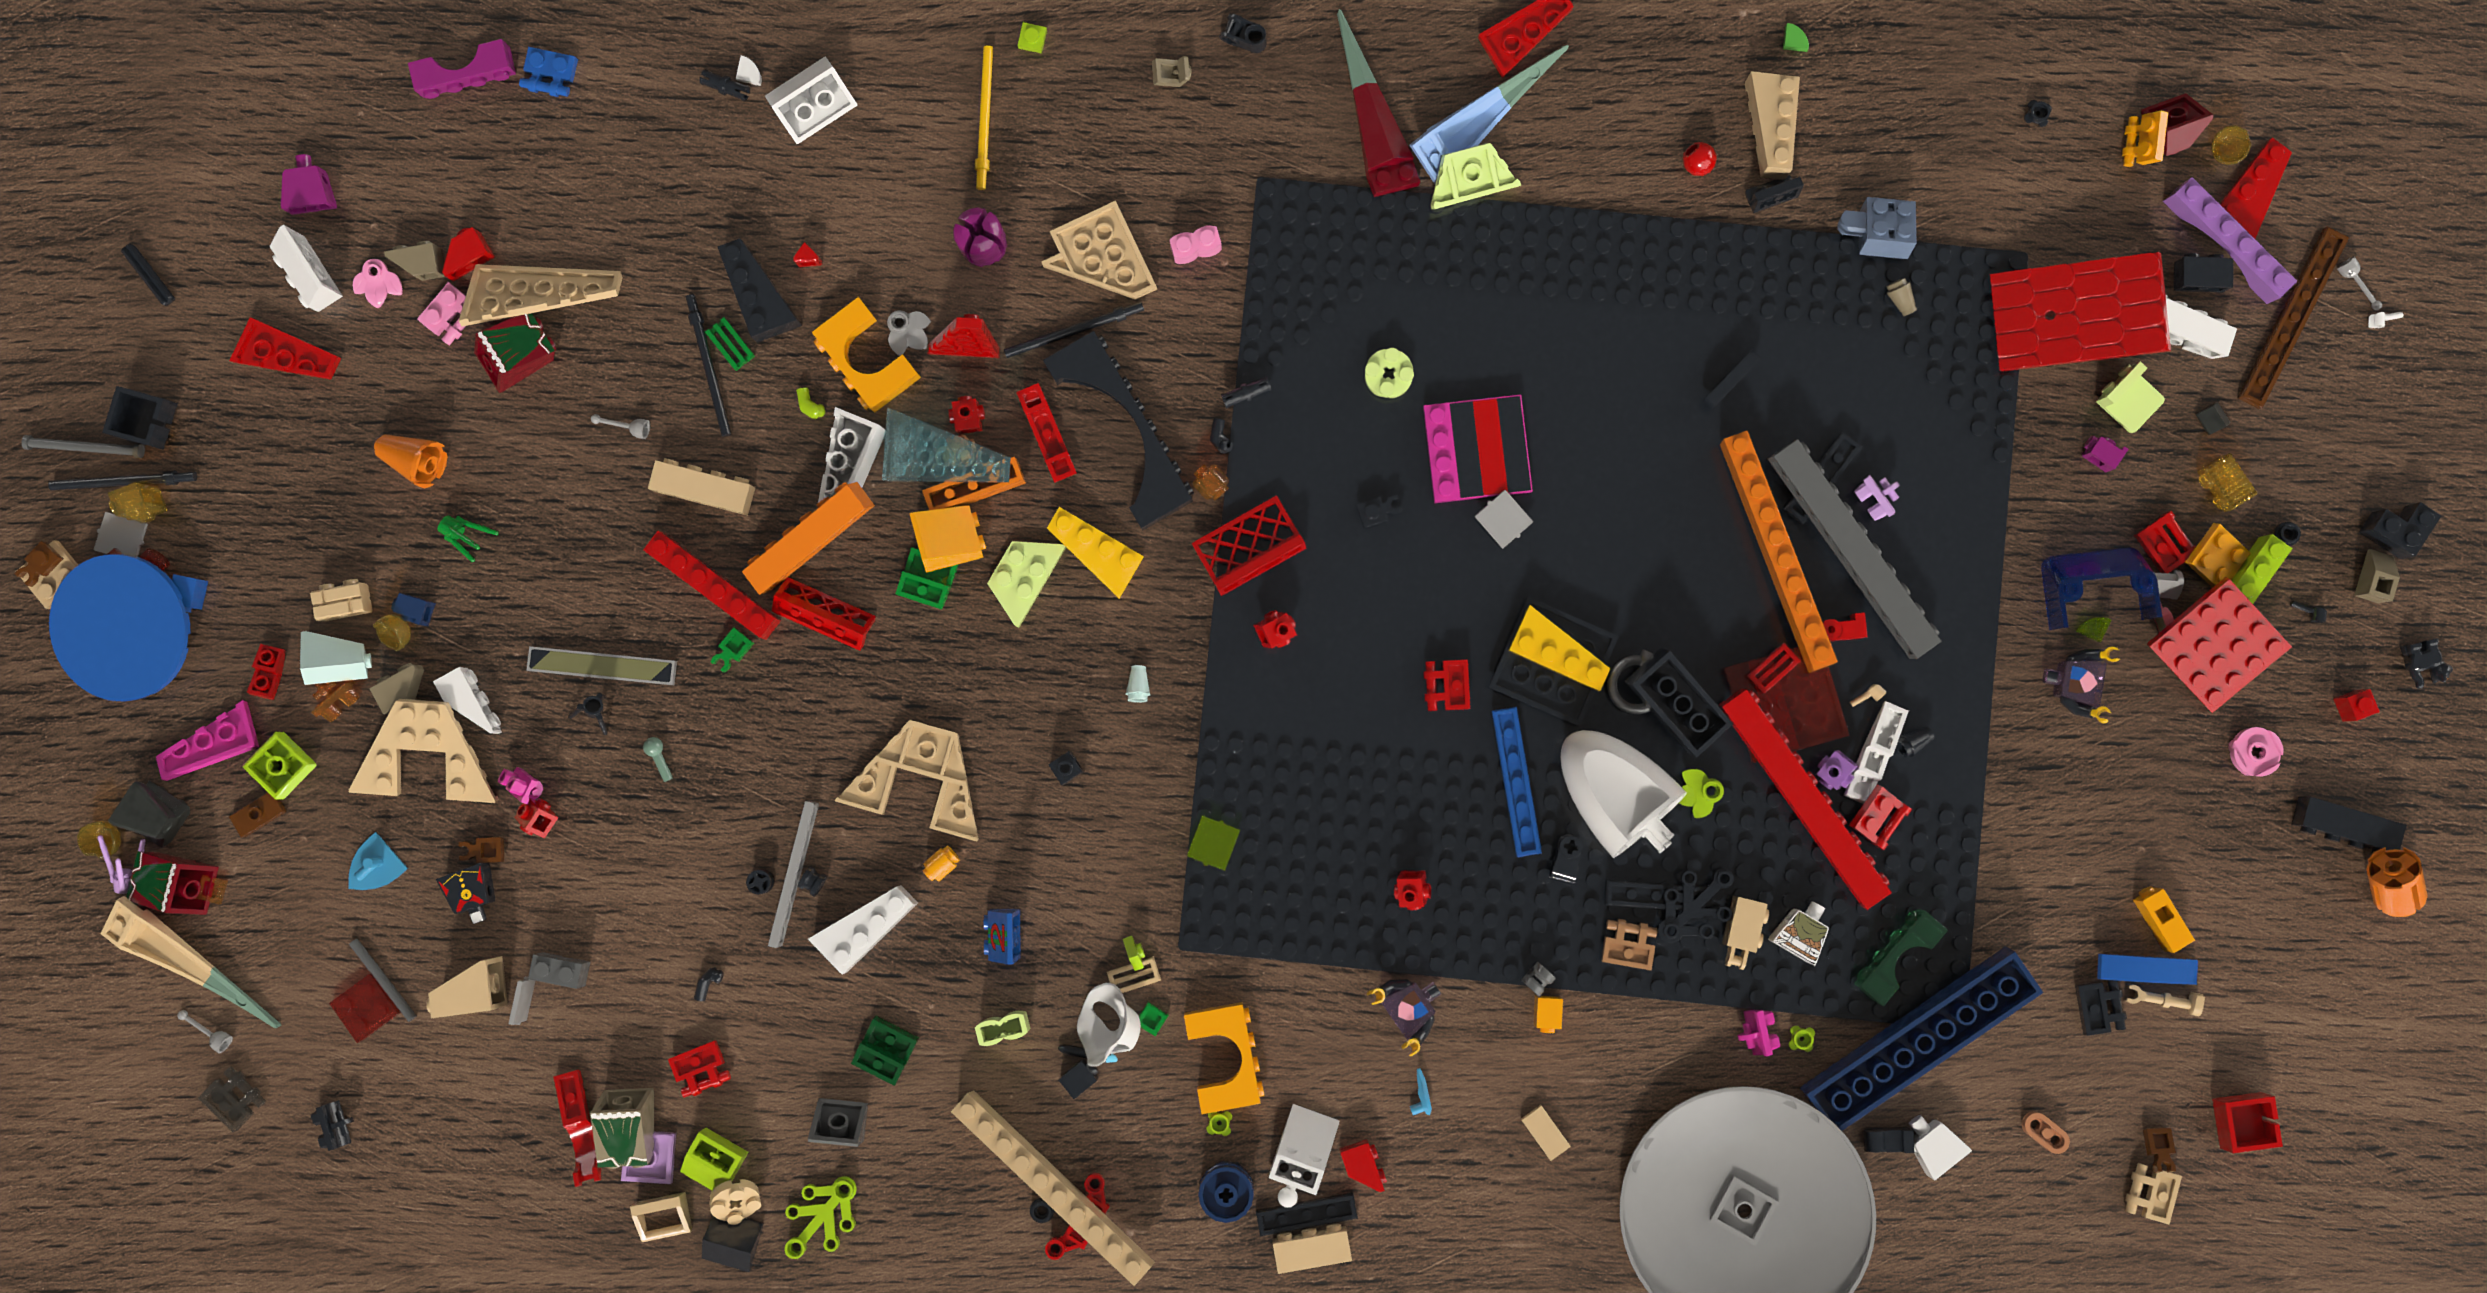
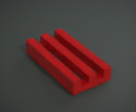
M1782 643L1746 677L1758 687L1762 694H1765L1801 660L1785 643ZM1784 650L1786 654L1757 679L1755 675ZM1790 657L1793 659L1765 686L1762 685V682Z

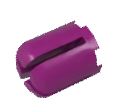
M980 207L970 208L962 212L957 218L960 225L954 224L953 237L964 258L972 265L979 267L991 265L996 261L999 262L1006 252L1007 241L1006 234L996 215L992 212L987 214L986 210Z

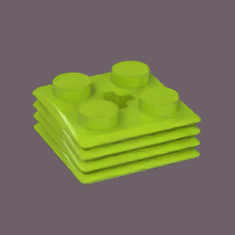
M275 732L243 764V768L276 800L285 799L316 767V763L284 732ZM278 761H282V770H278L280 766Z

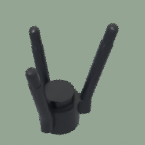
M598 693L596 696H588L583 701V704L577 705V708L568 715V718L572 719L578 713L584 711L586 716L597 719L602 733L607 735V728L601 715L603 712L602 700L606 699V695Z

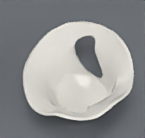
M1103 983L1094 987L1088 993L1078 1017L1077 1032L1085 1049L1087 1065L1089 1066L1101 1065L1110 1054L1130 1051L1134 1048L1139 1038L1141 1027L1139 1016L1126 1004L1122 992L1112 983ZM1098 1001L1104 1002L1117 1012L1120 1018V1025L1117 1030L1110 1031L1094 1012V1003Z

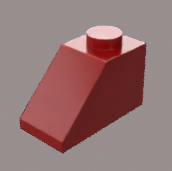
M474 227L464 228L457 233L456 237L451 239L442 271L445 277L454 282L474 270L476 264L483 265L495 258L481 232Z

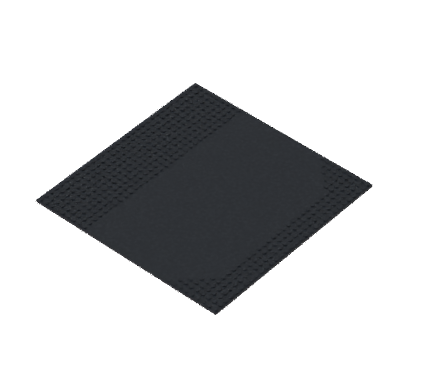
M1259 177L1256 181L1235 389L1241 387L1240 384L1242 383L1249 384L1266 376L1272 391L1253 397L1250 402L1243 401L1233 406L1230 435L1233 449L1228 454L1227 483L1225 484L1221 526L1277 495L1297 531L1302 536L1306 549L1223 596L1220 595L1215 586L1178 942L1179 949L1191 952L1523 986L1527 985L1521 979L1525 974H1530L1533 971V966L1538 961L1556 978L1552 984H1547L1544 988L1884 1023L1896 1022L1970 971L2019 369L2010 371L1999 370L1990 274L2028 269V254L2017 251L1917 242L1908 259L1859 255V236L1480 198L1431 209L1433 194L1397 191L1374 197L1371 188ZM1902 278L1910 282L1917 308L1916 311L1906 316L1902 315V312L1899 311L1888 296L1887 292L1889 291L1886 287ZM1395 348L1403 352L1413 365L1414 376L1409 389L1396 398H1385L1375 395L1365 382V368L1368 360L1374 353L1383 349ZM1753 349L1761 359L1714 408H1711L1703 400ZM1393 368L1384 369L1383 377L1385 379L1387 377L1391 378V380L1395 378L1393 375L1395 370ZM1521 395L1533 491L1531 493L1510 496L1530 517L1533 523L1520 533L1519 538H1514L1503 549L1474 517L1488 505L1487 502L1489 500L1492 501L1496 497L1434 503L1423 411L1424 405ZM1744 431L1749 433L1821 620L1850 621L1851 614L1865 612L1868 637L1830 641L1838 662L1810 673L1801 655L1720 446L1723 439ZM1841 432L1846 433L1862 445V448L1834 485L1839 491L1838 496L1841 501L1846 502L1853 510L1852 516L1856 522H1860L1868 532L1866 536L1871 543L1874 542L1881 549L1883 560L1893 566L1898 581L1908 587L1911 593L1909 595L1914 603H1918L1923 608L1925 619L1928 623H1932L1939 631L1938 637L1941 642L1918 659H1909L1810 518L1804 524H1800L1783 511V508L1792 498L1793 494L1768 461V458L1790 442L1797 439L1800 442H1804L1810 450L1809 456L1814 463L1820 461ZM1871 475L1881 491L1884 488L1879 481L1883 478H1886L1890 485L1896 481L1899 483L1900 486L1894 490L1899 496L1897 500L1892 501L1888 494L1885 495L1895 509V513L1890 517L1886 515L1883 518L1874 520L1868 509L1878 503L1874 495H1871L1861 502L1854 492L1864 483L1863 480L1867 476ZM1398 495V500L1392 501L1391 507L1393 509L1402 507L1403 511L1397 515L1387 513L1388 521L1364 529L1356 505L1378 497L1381 498L1382 503H1385L1390 496ZM1276 504L1266 509L1264 517L1278 519L1280 511ZM1282 516L1281 521L1286 522ZM1247 519L1243 529L1256 532L1259 520ZM1263 521L1259 533L1273 536L1276 524ZM1279 525L1277 538L1285 540L1293 535L1289 527ZM1232 530L1224 532L1222 541L1234 544L1238 532ZM1241 533L1238 545L1251 548L1254 536ZM1258 537L1255 550L1264 552L1269 549L1271 540ZM1220 545L1218 558L1230 560L1233 548ZM1237 549L1233 561L1241 564L1246 562L1250 552ZM1217 562L1216 577L1226 573L1228 564ZM1526 598L1535 599L1618 635L1619 637L1607 663V666L1610 668L1609 673L1621 659L1640 655L1642 649L1655 654L1660 648H1663L1674 655L1717 705L1733 695L1725 669L1768 657L1782 643H1785L1791 650L1794 649L1796 656L1801 660L1798 664L1822 742L1791 750V752L1796 751L1804 762L1801 766L1806 773L1810 771L1818 781L1816 787L1820 792L1824 791L1833 802L1830 807L1835 813L1839 811L1847 822L1844 825L1849 833L1853 831L1862 843L1859 845L1863 853L1868 852L1876 862L1873 867L1878 874L1882 872L1890 882L1888 888L1892 893L1868 910L1859 904L1757 760L1752 761L1749 748L1733 726H1730L1698 757H1695L1680 745L1651 711L1643 714H1630L1619 709L1612 702L1608 694L1607 680L1609 673L1601 690L1595 691L1580 727L1489 688V684ZM1277 610V612L1287 613L1295 622L1296 627L1294 629L1297 635L1291 638V642L1283 647H1263L1253 625L1264 620L1263 616L1271 611ZM1468 660L1470 709L1445 710L1444 701H1437L1438 711H1428L1424 695L1427 694L1426 679H1424L1423 672H1426L1425 662L1435 661L1436 671H1443L1442 661ZM1640 665L1627 667L1621 672L1617 680V689L1620 696L1631 704L1643 703L1625 683V680ZM1443 678L1436 679L1437 693H1444ZM1873 684L1880 685L1886 691V694L1878 701L1870 696L1854 707L1850 704V701L1864 694ZM1886 701L1908 710L1900 735L1929 727L1934 734V740L1930 741L1913 757L1908 756L1905 758L1895 748L1893 756L1888 759L1882 779L1877 782V785L1884 787L1898 800L1912 809L1909 815H1905L1887 841L1888 846L1883 851L1849 826L1863 804L1844 796L1846 789L1843 786L1838 790L1834 787L1830 790L1819 782L1821 777L1817 775L1820 768L1817 766L1826 755L1831 757L1837 750L1856 763L1877 715ZM1517 707L1542 851L1541 854L1516 857L1491 712ZM1582 730L1601 732L1623 741L1647 756L1681 787L1686 785L1682 772L1689 769H1698L1703 771L1708 778L1720 781L1724 788V794L1718 802L1714 803L1712 812L1705 817L1694 818L1693 806H1684L1679 803L1667 813L1661 821L1674 836L1669 840L1672 844L1667 848L1665 847L1662 853H1659L1646 837H1641L1624 852L1613 858L1590 830L1572 800L1562 772L1560 757L1562 745L1565 739L1574 732ZM1834 768L1833 773L1836 776L1839 775V771L1837 768ZM1709 786L1707 788V794L1710 796L1713 795L1715 789L1714 787ZM1895 808L1892 809L1875 835H1880L1895 813ZM1565 834L1577 837L1582 843L1579 869L1574 884L1549 878L1557 842ZM1570 840L1569 843L1564 844V847L1569 852L1570 849H1575V844ZM1718 868H1725L1732 872L1734 881L1730 887L1721 888L1706 902L1705 908H1718L1720 906L1730 908L1733 896L1768 904L1769 917L1767 923L1762 926L1761 933L1764 937L1761 948H1757L1756 953L1749 951L1744 970H1741L1736 965L1731 964L1730 967L1725 965L1729 946L1722 944L1727 921L1724 922L1716 918H1690L1683 926L1699 927L1704 923L1710 924L1715 931L1713 937L1704 939L1701 936H1682L1675 943H1667L1658 934V926L1665 919V909L1605 905L1606 880L1683 885L1680 878L1681 874L1686 870H1690L1697 875V881L1694 886L1707 887L1712 882L1713 872ZM1426 870V880L1431 885V898H1428L1425 906L1418 910H1408L1407 907H1399V899H1395L1394 886L1397 884L1400 872ZM1688 873L1685 875L1687 883L1693 880L1692 874ZM1722 874L1720 881L1722 883L1727 882L1728 876ZM1812 901L1825 908L1819 922L1829 927L1816 965L1805 962L1768 940L1769 936L1793 908L1805 913ZM1723 909L1720 911V917L1726 918L1728 911ZM1675 910V911H1676V917H1677L1683 910ZM1617 919L1626 920V923L1637 925L1639 923H1646L1648 927L1657 928L1656 938L1647 936L1646 944L1655 945L1652 970L1601 961L1604 938H1615V931L1606 929L1607 920L1617 921ZM1670 926L1667 929V934L1673 935L1675 928ZM1709 927L1703 928L1702 933L1704 936L1709 935ZM1625 933L1624 940L1637 942V935ZM1735 948L1734 955L1741 956L1742 949ZM1533 975V978L1542 985L1543 983Z

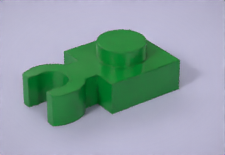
M733 627L718 645L723 652L713 656L711 663L716 664L718 660L723 659L724 666L721 668V671L727 672L731 667V660L734 659L740 662L754 645V642L737 628Z

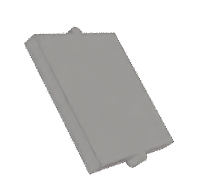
M1506 490L1502 491L1492 501L1489 500L1487 502L1488 505L1474 516L1502 549L1514 538H1519L1520 533L1533 523Z
M105 512L101 527L97 529L99 534L94 550L108 555L124 554L138 557L141 545H144L143 538L148 524Z
M525 976L524 979L517 982L509 1024L520 1025L521 1022L527 1021L535 980H530Z

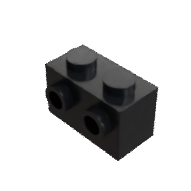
M2189 253L2174 262V291L2223 293L2233 288V258H2224L2223 254L2199 257L2197 253Z

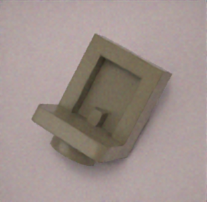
M1182 56L1179 60L1155 58L1152 61L1154 85L1181 87L1190 80L1191 66L1189 65L1188 56Z

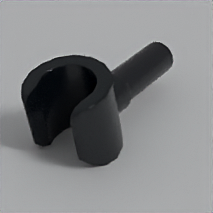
M2294 600L2292 601V607L2306 613H2311V622H2326V609L2308 607Z

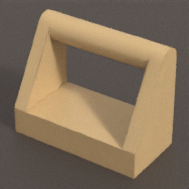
M685 1192L639 1201L630 1206L632 1219L642 1242L692 1232ZM676 1207L682 1224L647 1231L644 1214Z

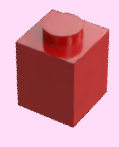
M2371 689L2354 690L2333 699L2342 722L2358 721L2380 712Z

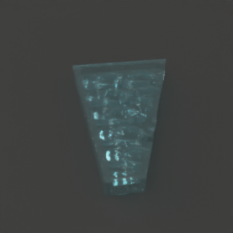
M887 408L883 481L1009 482L1011 457L897 410Z

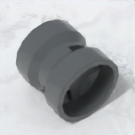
M1537 961L1533 966V971L1530 974H1525L1521 980L1540 997L1544 992V987L1547 984H1552L1556 978ZM1533 975H1534L1538 980H1540L1543 984L1541 985L1538 981H1536V980L1533 978Z

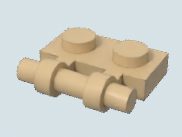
M2137 1163L2136 1171L2132 1172L2131 1175L2133 1182L2130 1194H2126L2125 1201H2127L2125 1211L2136 1214L2137 1206L2139 1205L2143 1207L2141 1216L2169 1225L2182 1176L2175 1173H2167V1171L2163 1170L2160 1173L2153 1172L2152 1176L2149 1177L2146 1176L2148 1166ZM2143 1183L2149 1185L2146 1199L2140 1197Z

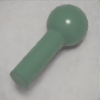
M656 737L648 738L643 744L644 752L653 758L664 782L673 779L661 753L663 750L662 741Z

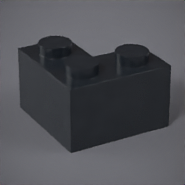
M2422 502L2406 505L2399 516L2388 509L2372 512L2359 533L2399 559L2416 557L2441 518V515Z

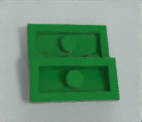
M912 547L895 594L942 610L959 564L926 573L919 549Z

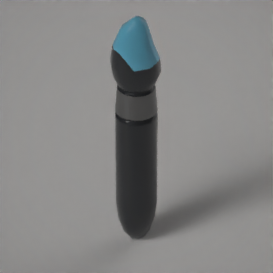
M1066 1044L1058 1047V1050L1064 1054L1087 1059L1083 1047ZM1110 1054L1103 1063L1117 1062L1118 1058L1116 1055Z

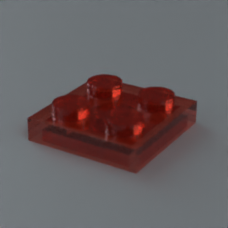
M368 974L329 1003L357 1043L364 1041L401 1013L372 974Z

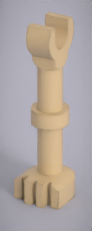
M2133 984L2126 985V988L2135 991L2133 998L2124 997V1001L2135 1004L2140 1001L2160 1004L2161 1007L2165 1008L2173 1006L2188 1009L2189 1014L2194 1016L2202 1014L2205 1001L2203 994L2190 992L2189 999L2173 997L2170 993L2165 992L2157 994L2142 991L2140 987Z

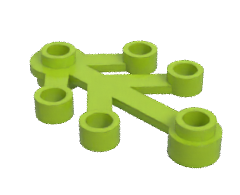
M842 1176L837 1178L833 1185L816 1187L814 1184H807L801 1192L805 1200H812L816 1196L832 1197L825 1204L800 1206L797 1203H792L786 1208V1216L791 1220L801 1216L816 1215L799 1237H793L786 1243L785 1253L789 1258L798 1259L805 1253L807 1241L823 1222L825 1228L823 1246L825 1250L833 1252L839 1247L840 1240L835 1233L834 1209L839 1203L842 1220L839 1223L840 1229L843 1232H850L854 1229L856 1221L851 1214L850 1200L855 1196L857 1186L852 1178ZM841 1185H847L849 1191L843 1193L840 1189ZM806 1188L813 1189V1196L806 1194ZM792 1207L798 1210V1214L795 1216L790 1213V1208ZM844 1220H849L851 1222V1228H846L844 1226ZM829 1239L835 1241V1247L828 1246ZM793 1243H799L801 1249L799 1251L794 1250Z

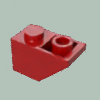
M1365 1139L1339 1148L1348 1177L1378 1192L1385 1191L1383 1183H1386L1387 1180L1383 1168L1377 1169L1375 1160L1379 1159L1374 1144L1369 1145L1368 1140Z

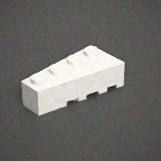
M2166 295L2170 343L2172 345L2183 344L2182 349L2211 359L2229 356L2237 328L2228 325L2226 320L2207 316L2208 313L2205 311L2188 308V305L2184 302L2172 301Z
M835 407V420L833 428L831 427L830 448L826 455L827 465L822 478L818 503L826 497L831 498L836 494L834 490L844 482L848 484L858 482L863 487L887 432L884 428Z
M897 886L810 937L808 940L843 975L861 960L918 902L902 886Z

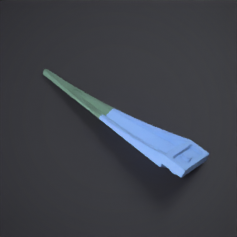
M1569 45L1561 46L1431 126L1424 134L1410 144V147L1434 184H1436L1442 155L1478 146L1511 107L1568 49Z

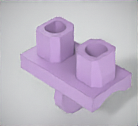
M1871 475L1864 478V483L1854 492L1861 502L1871 495H1874L1878 503L1868 509L1872 518L1878 520L1886 515L1889 517L1893 515L1895 509L1885 495L1888 494L1892 501L1897 500L1899 496L1894 490L1900 486L1899 483L1896 481L1890 485L1887 479L1883 478L1879 481L1884 488L1881 491Z

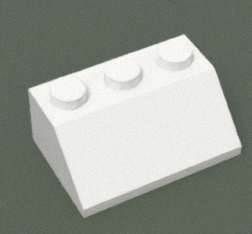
M826 56L765 95L767 101L796 144H799L857 106V103Z
M285 225L279 227L270 245L271 250L275 254L272 258L280 268H284L287 273L285 278L300 293L298 299L303 306L319 312L343 297L305 236Z

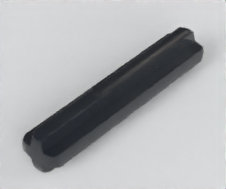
M127 244L121 249L122 254L158 301L165 306L174 302L175 297L136 246Z

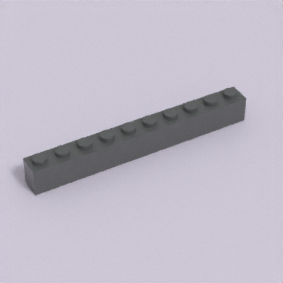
M1798 439L1790 442L1769 457L1768 461L1909 659H1918L1941 642L1938 637L1939 631L1932 623H1928L1925 619L1923 608L1918 603H1914L1910 598V590L1904 583L1898 581L1893 566L1883 560L1881 549L1874 542L1871 543L1866 536L1868 534L1866 528L1860 522H1856L1852 516L1853 510L1846 502L1841 501L1838 496L1839 491L1832 482H1828L1823 474L1825 472L1818 462L1814 463L1809 456L1810 450L1807 445Z

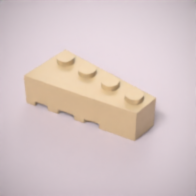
M1751 71L1745 81V89L1748 92L1749 112L1752 115L1753 135L1756 138V152L1760 175L1763 178L1783 180L1787 178L1793 167L1800 77Z

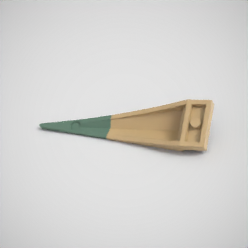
M125 896L116 900L101 932V935L121 950L160 965L213 991L273 1028L281 1026L275 1018L148 909L143 911Z

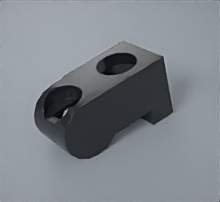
M1906 1126L1863 1130L1864 1151L1914 1153V1132Z

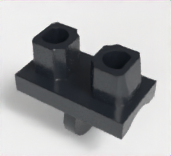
M340 1101L317 1107L316 1111L311 1114L313 1124L316 1126L321 1125L323 1134L318 1137L320 1148H327L330 1151L350 1144L351 1139L347 1124L354 1122L353 1117L345 1119Z

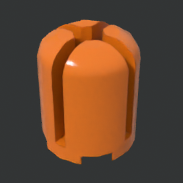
M2385 847L2374 852L2368 858L2366 871L2373 903L2379 910L2392 917H2408L2416 913L2415 909L2421 910L2427 900V891L2420 858L2413 851L2404 847L2403 850H2386Z

